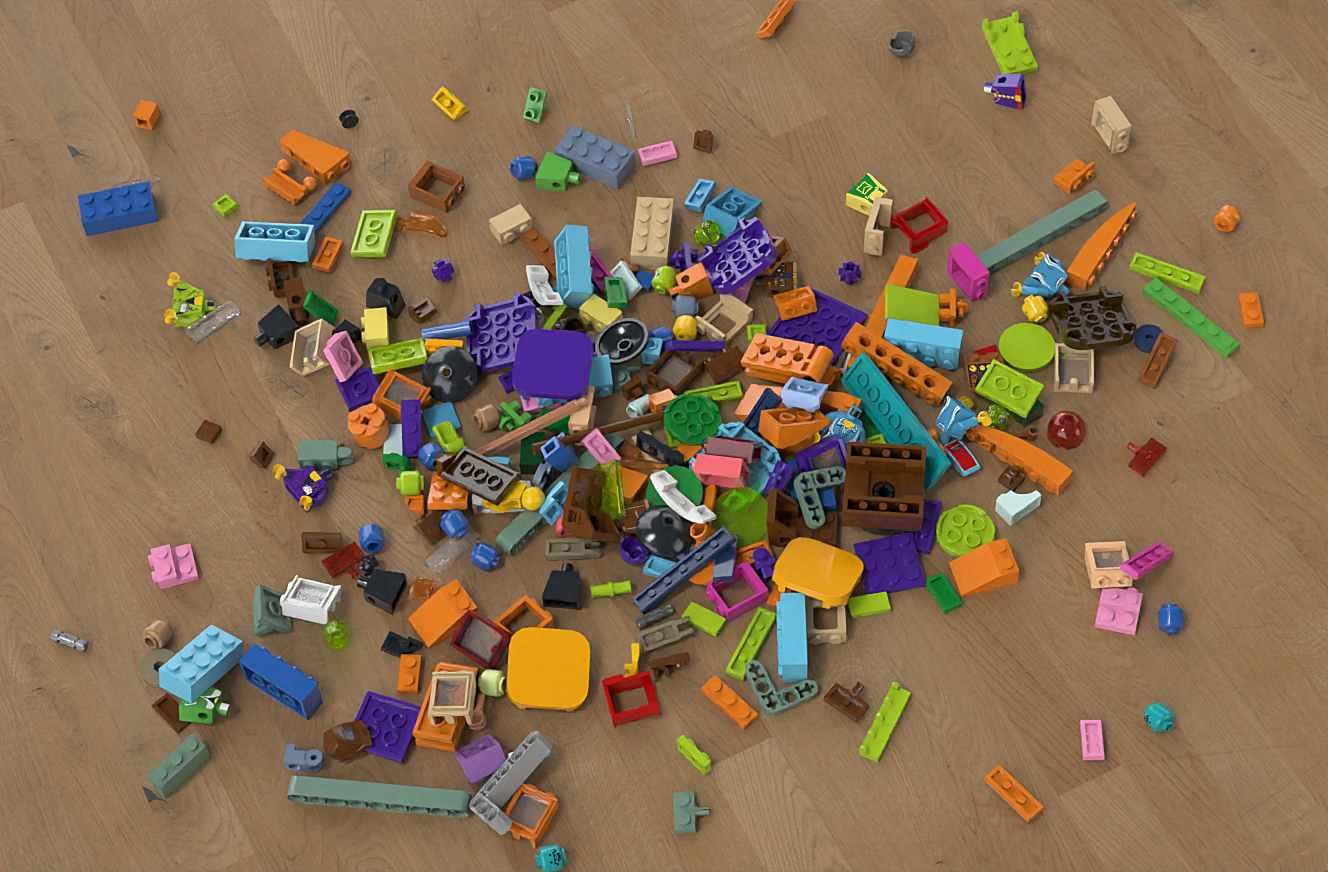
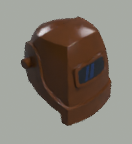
M362 720L339 724L323 734L325 752L332 759L340 760V762L357 756L365 748L372 745L369 730Z

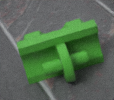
M530 87L523 118L538 123L541 122L543 110L546 106L547 91Z
M516 400L509 404L504 401L500 404L502 415L500 416L499 428L502 431L508 429L513 431L533 421L532 416L528 412L520 416L517 414L522 410Z

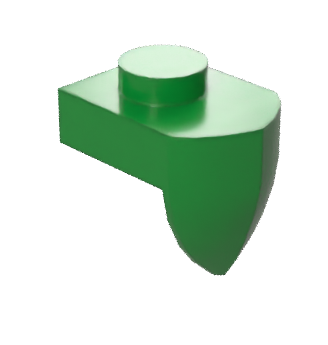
M383 453L382 462L385 469L400 470L399 478L402 471H409L411 464L409 458L397 453Z

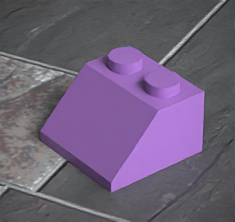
M490 734L453 752L466 778L471 783L481 782L486 776L492 773L495 774L506 761L500 744Z

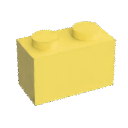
M592 294L579 308L580 318H582L583 322L594 327L599 333L612 322L623 319L622 311L617 308H608L607 302L595 294Z
M387 308L364 309V317H361L362 328H365V332H362V342L366 343L367 350L390 345Z

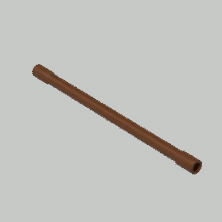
M712 396L707 397L714 402ZM666 409L559 437L558 439L567 446L581 442L594 429H598L604 436L664 420ZM549 440L531 444L533 454H541L540 448Z

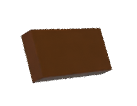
M168 693L151 705L152 709L177 734L192 723L179 720V704Z

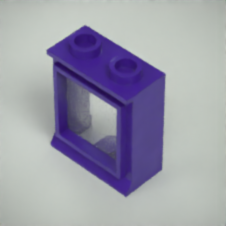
M836 434L795 453L797 458L795 461L796 466L802 473L837 466L846 470L847 448L844 439ZM837 474L830 477V479L834 477H838L839 479L841 478L840 475ZM817 475V481L824 484V477Z

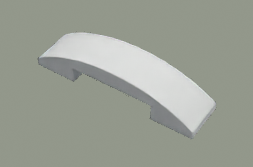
M526 265L528 282L536 301L541 305H563L560 294L553 292L548 282L549 274L545 266Z
M665 470L651 474L650 478L659 495L680 516L692 522L702 524L716 519L717 516L705 505L695 506L675 488L678 481Z

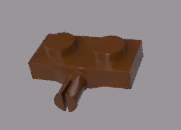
M857 682L852 690L843 688L835 683L824 696L826 703L856 723L869 709V705L858 696L862 689H864V685L862 683L860 685V682Z

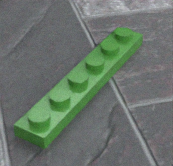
M1156 277L1143 287L1142 292L1226 359L1239 349V342Z

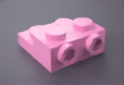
M347 331L334 334L326 342L327 346L323 349L340 382L346 381L363 364Z
M190 543L171 548L169 544L150 549L151 555H148L150 566L155 568V571L151 572L154 583L158 582L160 590L199 580Z
M1119 587L1102 588L1095 627L1135 635L1143 593H1139L1135 588H1128L1127 590L1119 589Z

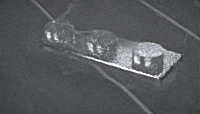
M227 300L185 329V334L198 345L240 316L241 312L230 300Z
M468 526L466 529L468 533L462 538H450L424 561L425 566L439 577L481 540L480 535Z

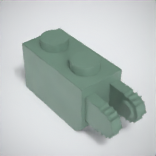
M299 440L298 463L300 468L312 466L315 470H324L326 468L333 470L339 469V465H351L354 461L351 448L338 447V443L335 440Z

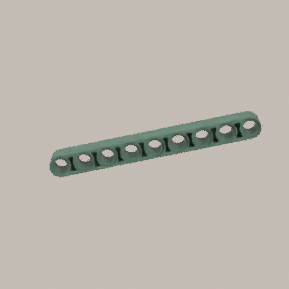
M1093 190L976 256L990 272V276L1108 209L1110 202L1099 190Z
M616 433L604 435V438L618 454L621 453L626 445V440ZM587 450L579 460L571 465L544 491L545 497L547 498L560 481L569 487L573 466L602 471L603 468ZM525 509L498 535L495 544L512 556L548 522L539 513L540 509L536 511Z
M292 776L287 794L288 800L297 803L457 818L468 817L469 804L472 798L470 793L458 790L307 776Z

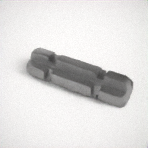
M671 605L661 606L662 609L657 608L645 614V617L640 616L636 618L637 627L643 629L647 627V624L651 625L664 619L663 616L668 617L672 615L673 609Z
M57 629L51 632V640L60 641L61 644L74 649L76 647L77 650L82 652L88 648L87 640H79V637L65 632L62 634L63 631Z

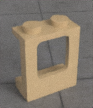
M875 196L865 228L864 253L882 256L884 231H880L878 228L879 226L890 228L893 200Z
M730 293L720 294V301L702 318L698 315L695 317L698 322V332L709 337L711 341H724L726 346L753 321V309ZM719 315L725 316L736 324L726 335L710 324Z
M805 595L807 643L817 645L820 643L840 644L841 642H846L845 606H830V608L836 607L837 629L816 630L813 623V609L822 608L823 601Z

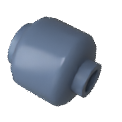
M678 295L676 300L671 303V312L675 313L676 318L682 315H689L694 318V315L697 316L698 301L695 300L694 296Z

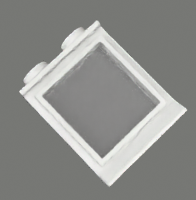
M296 575L294 580L288 584L285 595L283 594L280 598L282 615L327 625L329 623L328 611L334 612L336 602H341V585L333 586L298 578V575Z

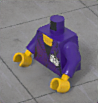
M276 464L272 470V473H276L275 478L277 480L282 477L284 478L286 490L306 513L312 508L321 507L324 504L329 493L326 482L333 478L328 468L318 473L312 466L287 469L280 464Z

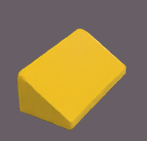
M443 86L431 99L453 120L469 111V108Z

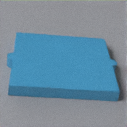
M452 402L441 405L436 404L434 407L422 410V415L431 438H435L432 431L433 426L446 420L452 423L455 431L461 429Z

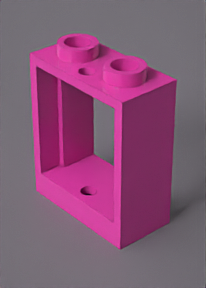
M965 242L949 249L947 273L971 302L984 298L988 292L990 272Z
M745 561L735 567L733 581L714 582L711 580L707 582L706 596L710 602L715 603L719 615L724 616L729 622L767 601L768 589L748 561ZM744 578L755 594L728 608L717 592Z

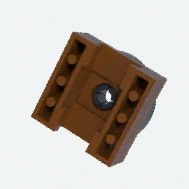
M847 441L842 526L860 527L869 533L877 535H891L903 530L921 531L926 446ZM885 494L887 495V497H881L879 495Z

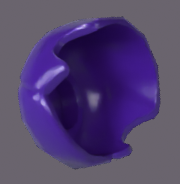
M631 535L623 538L619 544L621 558L628 564H642L650 555V551L645 549L638 539H633Z

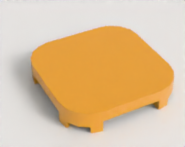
M799 537L788 543L775 563L771 581H774L779 586L778 590L783 593L789 588L823 601L822 608L830 609L831 605H841L844 607L856 584L860 582L864 565L860 558L850 552L811 538Z
M535 627L522 628L512 636L508 649L506 693L511 702L517 705V708L524 710L527 707L566 710L567 713L581 707L586 700L589 686L590 646L585 636L572 630Z

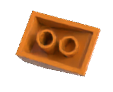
M798 407L761 410L758 432L776 448L784 449L798 444L828 426L831 420L819 410L807 412Z
M1007 538L986 543L950 561L948 564L961 597L1018 583L1020 571Z
M456 579L433 594L408 618V621L427 648L430 649L453 635L461 624L462 616L468 610L478 611V608Z

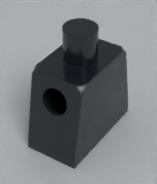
M385 278L374 279L367 289L366 307L370 309L386 307L388 316L397 319L406 306L399 287L388 283Z
M277 305L258 322L260 334L254 337V341L259 347L268 342L274 349H278L293 342L295 330L300 328L280 305Z
M563 563L561 571H551L542 594L543 607L581 610L580 574L573 572L574 566L572 564Z
M375 569L370 578L360 576L357 581V587L364 589L365 600L389 614H393L408 584L406 574Z

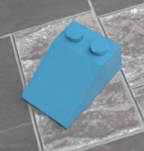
M730 186L706 205L701 223L710 224L711 226L709 227L712 230H716L727 237L741 226L739 223L740 219H751L762 201Z

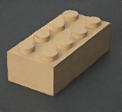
M637 197L630 253L631 265L637 264L638 269L655 270L662 266H668L674 219V199Z

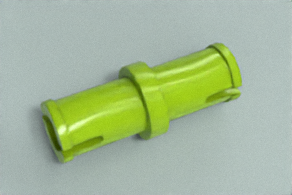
M630 580L616 583L610 581L608 584L591 586L592 599L632 593Z

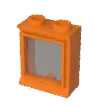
M390 368L375 392L372 403L383 412L401 420V400L420 399L422 415L423 406H428L432 398L430 396L431 388H427Z
M522 783L505 811V814L513 821L509 829L513 833V837L521 840L523 836L531 840L532 847L536 849L559 809L558 798L550 792L544 793L538 790L532 784L526 785Z

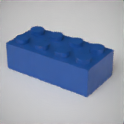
M149 181L78 195L81 220L86 236L158 222L154 195Z
M254 643L239 661L247 682L306 720H309L323 703L318 682L313 677H306L300 669L295 666H289L280 656H273L266 647H259Z

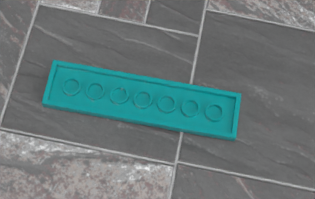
M861 353L842 377V383L852 396L862 399V409L889 444L926 446L925 491L931 490L950 467L951 461L866 353Z

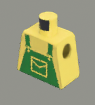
M867 173L846 194V205L869 216L875 196L887 199L888 191L872 175Z

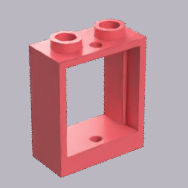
M697 454V458L692 464V471L702 485L714 484L715 486L744 490L748 488L751 471L743 459Z

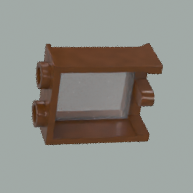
M666 350L646 371L647 383L652 388H657L660 391L670 389L674 395L679 396L701 372H704V360L700 359L696 364L692 361V354L688 351L682 355L677 351Z

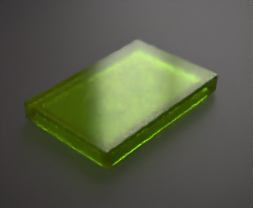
M614 459L590 468L606 472L599 511L609 513L613 521L626 517L620 460Z

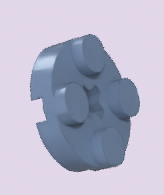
M545 458L543 459L545 464L540 463L532 481L535 487L540 488L543 492L550 486L548 485L550 478H554L557 469Z

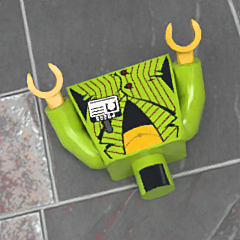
M176 272L170 273L167 284L169 286L177 285V287L174 288L173 309H167L164 314L167 324L174 322L175 327L190 328L205 321L206 311H216V301L206 300L203 290L183 280L179 281L180 277Z

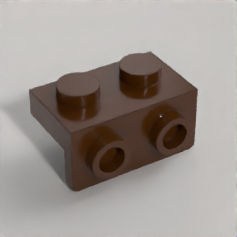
M268 258V265L265 266L267 277L270 276L271 280H267L269 291H273L275 297L286 296L283 281L294 279L291 261L272 264L271 258Z
M729 345L720 350L721 355L716 357L714 354L705 359L704 368L708 370L715 384L744 368L741 364L743 355L738 346L731 348Z
M431 510L432 512L429 515L423 514L416 519L417 524L413 528L415 530L418 529L427 542L431 544L445 533L440 526L441 517L449 510Z

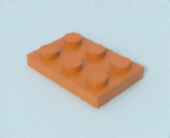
M433 471L427 503L428 510L467 509L470 492L438 476L437 471Z

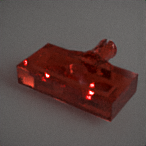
M1152 437L1141 447L1130 441L1126 448L1134 452L1135 456L1129 462L1128 467L1142 477H1145L1165 454L1167 448Z
M354 541L321 562L332 579L346 571L352 579H356L355 576L358 577L359 573L354 566L361 562V557L365 556V554Z

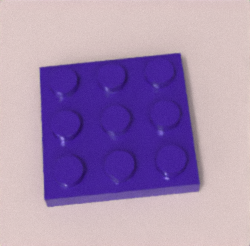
M911 532L853 544L855 555L862 560L864 565L861 578L866 595L885 591L889 594L925 586L924 576Z
M367 691L355 720H362L371 736V747L365 748L362 752L403 763L414 738L412 732L421 706Z

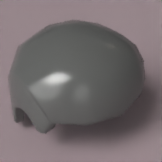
M907 30L898 31L894 39L890 38L889 50L893 55L904 57L914 50L915 37L912 32Z

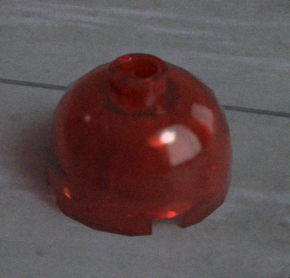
M1064 410L1051 417L1047 425V438L1055 447H1066L1065 450L1077 448L1084 440L1085 423L1077 413Z

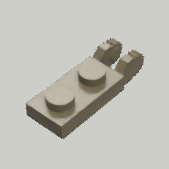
M585 538L546 539L545 557L546 560L585 559V557L588 559H598L601 557V552L590 548L599 547L601 541Z
M690 616L677 620L673 619L636 633L642 651L646 652L695 632L693 627L686 628L681 632L677 628L678 624L691 620Z

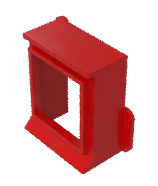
M925 197V200L897 215H891L890 228L899 227L910 240V252L916 254L927 248L928 242L947 232L948 220L928 197ZM927 213L935 224L915 233L906 222Z
M649 671L625 678L623 675L618 674L602 680L614 728L617 725L650 716H661L659 702L655 695ZM644 687L648 704L617 714L612 695Z

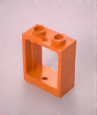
M526 594L493 621L501 628L510 632L505 626L523 610L528 608L542 621L535 628L554 629L553 616L547 610H542L539 603L534 598L530 599ZM491 628L492 634L500 640L501 635Z

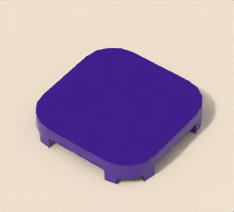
M756 217L750 220L740 219L739 223L741 226L713 247L709 242L703 246L705 251L701 257H698V263L702 262L709 278L708 282L718 294L725 295L735 291L766 269L776 258V246L766 228Z
M521 293L514 294V299L487 306L478 303L474 305L475 309L470 312L468 317H464V321H472L474 329L473 335L466 336V352L475 360L479 373L514 366L519 338L531 329H538L537 308L528 297L523 296Z
M531 329L525 332L517 343L512 372V383L516 393L522 396V399L530 401V397L562 399L567 400V403L587 395L594 357L593 342L590 337L581 332Z

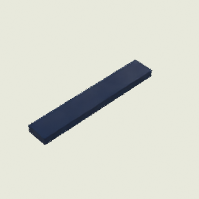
M723 526L631 599L643 615L737 542V540Z

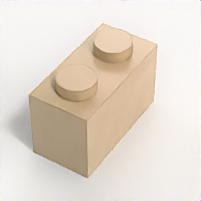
M521 204L489 219L490 230L501 245L511 242L514 238L533 228L532 219Z

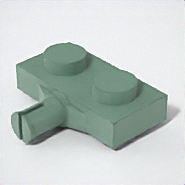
M638 362L629 366L626 363L620 365L610 364L615 393L622 391V385L631 380L630 373L641 370Z
M694 791L673 793L675 834L696 833L698 816H710V807L697 808Z

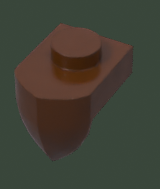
M429 297L414 306L408 305L409 315L417 323H423L438 313Z

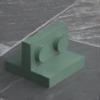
M261 584L255 587V599L253 600L254 635L261 637L273 629L287 634L291 631V617L282 615L280 598L283 594Z

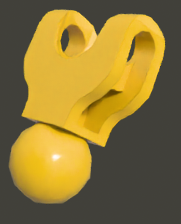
M518 481L498 506L485 499L482 500V503L486 508L500 513L508 512L514 508L522 509L523 506L529 511H536L541 509L546 497L540 488H527L526 483Z

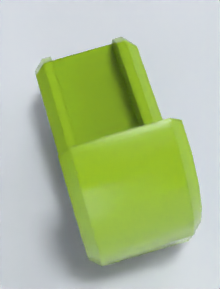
M446 420L433 426V434L446 454L452 452L457 456L464 446L466 447L463 437H458L450 421Z

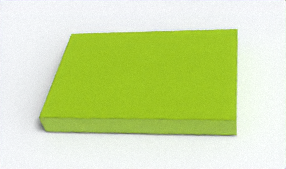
M362 211L350 252L351 256L386 257L398 216L397 211Z
M888 284L885 287V320L888 321V318L939 326V295Z
M423 338L368 349L373 374L387 372L390 368L396 370L424 364L427 360Z
M993 359L975 388V392L1026 418L1044 389V385Z

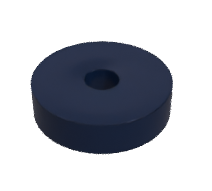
M1147 324L1140 326L1135 332L1134 344L1140 351L1151 353L1160 332H1164L1155 325Z

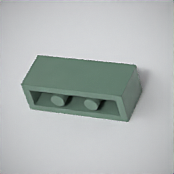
M191 734L147 775L151 787L166 799L210 757L206 745Z

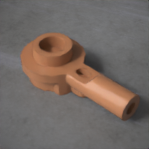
M483 693L478 694L476 707L473 710L472 725H468L474 731L483 729L487 724V718L483 713L486 695Z

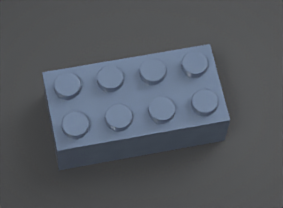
M572 125L555 148L556 155L573 162V171L617 190L635 166V151Z

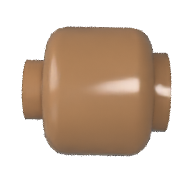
M493 404L477 408L473 415L474 425L482 431L493 429L499 426L502 412Z
M162 620L152 621L143 631V641L151 649L163 648L173 636L171 625L167 621Z

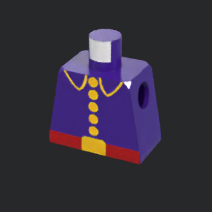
M997 74L994 83H985L984 92L993 93L996 104L1022 110L1027 99L1024 74Z

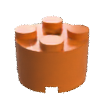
M374 403L362 406L348 415V429L359 447L376 449L382 446L387 440V436L390 435V425L383 411Z

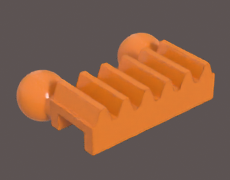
M281 159L277 163V168L273 169V174L269 178L264 177L263 182L267 189L270 188L272 192L275 191L277 195L280 194L282 199L285 198L288 203L291 202L294 206L307 194L308 190H314L317 187V180L312 176H308L303 180V185H300L284 174L291 170V163L287 159Z

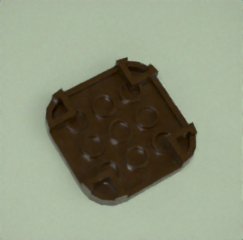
M1100 286L1099 292L1066 296L1064 291L1058 292L1057 297L1051 300L1050 317L1062 342L1071 349L1092 350L1121 346L1130 343L1134 339L1137 325L1136 319H1131L1123 303V294L1120 291L1115 293L1107 290V286Z

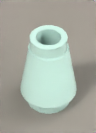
M649 394L628 404L626 411L631 418L642 416L649 409Z

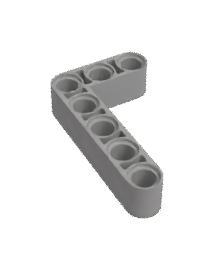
M538 731L531 732L471 800L469 804L470 809L498 834H505L511 828L513 822L500 808L552 749V744Z

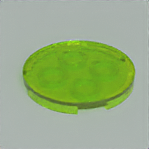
M745 487L731 489L722 494L715 502L713 513L717 517L715 520H712L715 531H718L725 526L732 535H738V546L752 545L758 542L767 532L768 504L755 490Z

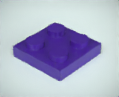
M370 366L354 372L346 381L340 382L339 379L335 380L349 412L372 403L373 396L379 387Z

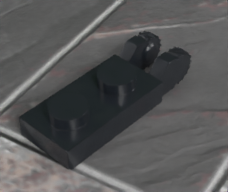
M641 430L638 432L636 437V447L666 466L683 467L684 456L680 451L670 449L668 445L657 441L650 434H646Z

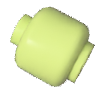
M486 669L479 676L478 686L483 694L500 697L506 692L507 676L503 671Z

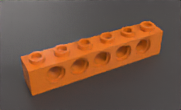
M855 322L841 344V347L846 352L856 357L861 353H866L882 374L890 377L895 383L901 384L909 389L911 393L920 396L927 403L938 407L953 383L858 322Z

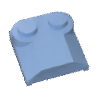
M791 377L782 389V402L788 408L798 407L807 412H815L820 409V403L828 389V384Z

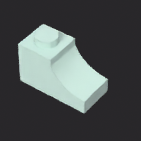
M1011 490L997 498L995 511L1012 526L1040 506L1042 495L1037 490L1029 494H1016Z

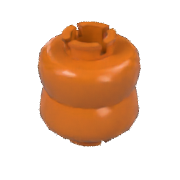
M1225 205L1216 214L1214 223L1218 230L1231 232L1241 220V214L1235 206Z

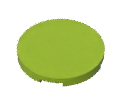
M1019 323L1007 328L1003 332L999 340L998 351L1005 364L1007 363L1012 368L1017 369L1018 372L1033 373L1043 370L1052 361L1055 353V341L1045 328L1033 323Z
M958 505V507L944 511L939 517L936 525V538L943 550L952 556L960 557L986 543L994 541L995 525L983 509L973 505Z

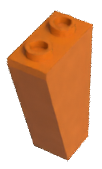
M292 130L280 140L282 151L324 185L334 180L336 176L347 170L351 165L350 155L347 151L295 130Z

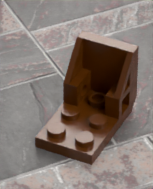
M573 466L561 523L564 532L591 540L620 544L621 535L610 514L599 511L606 472Z
M769 489L766 520L769 543L776 547H786L793 539L807 537L836 547L838 511H823L825 522L819 528L812 529L807 526L802 510H799L796 500L778 489ZM813 516V517H812V520H816V522H817V521H818V518H814V516Z

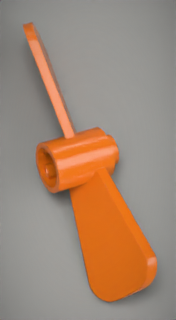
M710 484L704 489V500L702 503L712 512L714 511L717 488L714 484ZM712 521L703 524L695 522L691 526L690 535L696 540L694 549L716 532L711 527ZM715 559L689 580L694 584L707 585V582L713 580Z

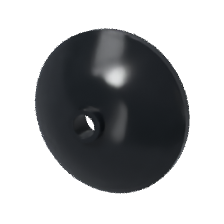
M623 318L612 322L601 331L596 340L595 350L597 355L608 354L611 365L625 364L636 359L645 350L649 342L648 328L642 321L635 318Z
M449 346L434 351L427 358L422 369L423 385L431 388L430 395L433 398L444 403H455L468 397L474 390L478 380V368L475 360L468 352L458 347ZM446 370H450L449 376L444 375Z
M655 505L647 508L640 514L636 523V535L642 546L651 553L663 557H673L684 553L691 546L693 537L690 535V528L693 524L668 505Z

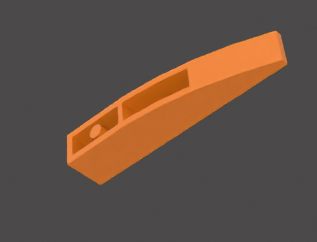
M1133 202L1117 212L1094 232L1066 272L1068 277L1065 279L1066 283L1084 291L1089 285L1092 286L1096 279V273L1102 271L1104 261L1106 259L1109 260L1112 255L1113 247L1119 245L1121 235L1126 234L1130 221L1133 222L1138 213L1136 211L1137 203Z
M980 424L969 428L964 434L969 440L981 445L984 450L995 454L1001 461L1019 468L1020 472L1028 476L1031 481L1039 483L1050 493L1059 496L1072 481V469L1020 438Z

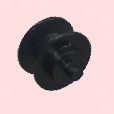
M345 110L339 116V120L344 128H353L359 121L354 110Z
M370 554V556L361 557L363 564H359L358 569L367 577V575H372L375 570L374 567L379 566L380 563L373 554Z

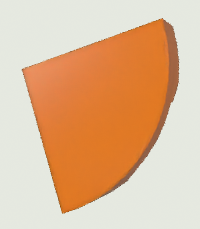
M424 495L404 496L406 506L410 511L418 515L424 514Z

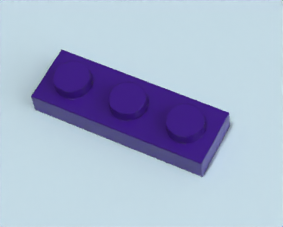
M401 400L402 456L407 458L419 457L418 454L422 448L421 400Z

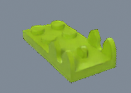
M1018 11L1013 12L1011 17L990 22L988 18L982 20L983 33L1002 74H1028L1038 71V64L1024 36V25L1019 23Z

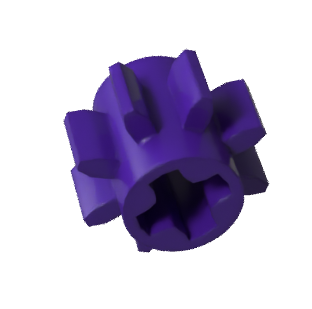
M444 259L434 262L435 267L432 268V273L437 281L442 280V282L451 280V274L454 273L452 264L449 261L445 262Z
M851 261L843 263V268H839L838 275H840V281H844L849 285L857 283V278H861L862 271H860V265H856Z

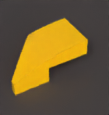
M639 643L631 644L632 664H624L625 677L638 674L640 666Z

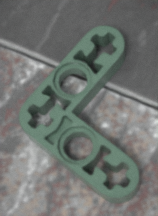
M837 466L804 472L794 479V488L805 522L809 528L817 529L825 522V515L817 490L843 484L846 472L844 468ZM835 474L840 475L841 477L840 479L838 477L830 479V477H832ZM817 475L824 477V484L817 481ZM806 496H809L813 499V505H808L806 503ZM813 516H814V518H818V521H817V522H816V520H812V517H813Z
M752 660L746 665V678L763 711L769 716L780 714L815 698L817 695L818 686L815 681L810 679L776 692L761 662ZM751 667H754V669H758V680H756V675L754 672L750 673ZM764 683L769 687V690L762 693L757 689V686ZM805 686H808V688H813L810 694L808 691L803 692L805 690ZM787 693H792L796 696V700L794 702H787L784 696ZM768 696H770L772 704L776 703L774 710L771 707L768 708Z

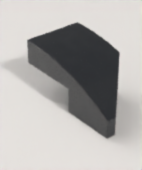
M389 631L381 651L399 658L401 654H410L421 649L424 643L410 636L406 639Z

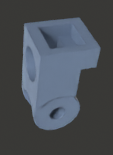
M287 744L284 766L285 770L316 773L323 769L324 759L319 750H297L295 744Z

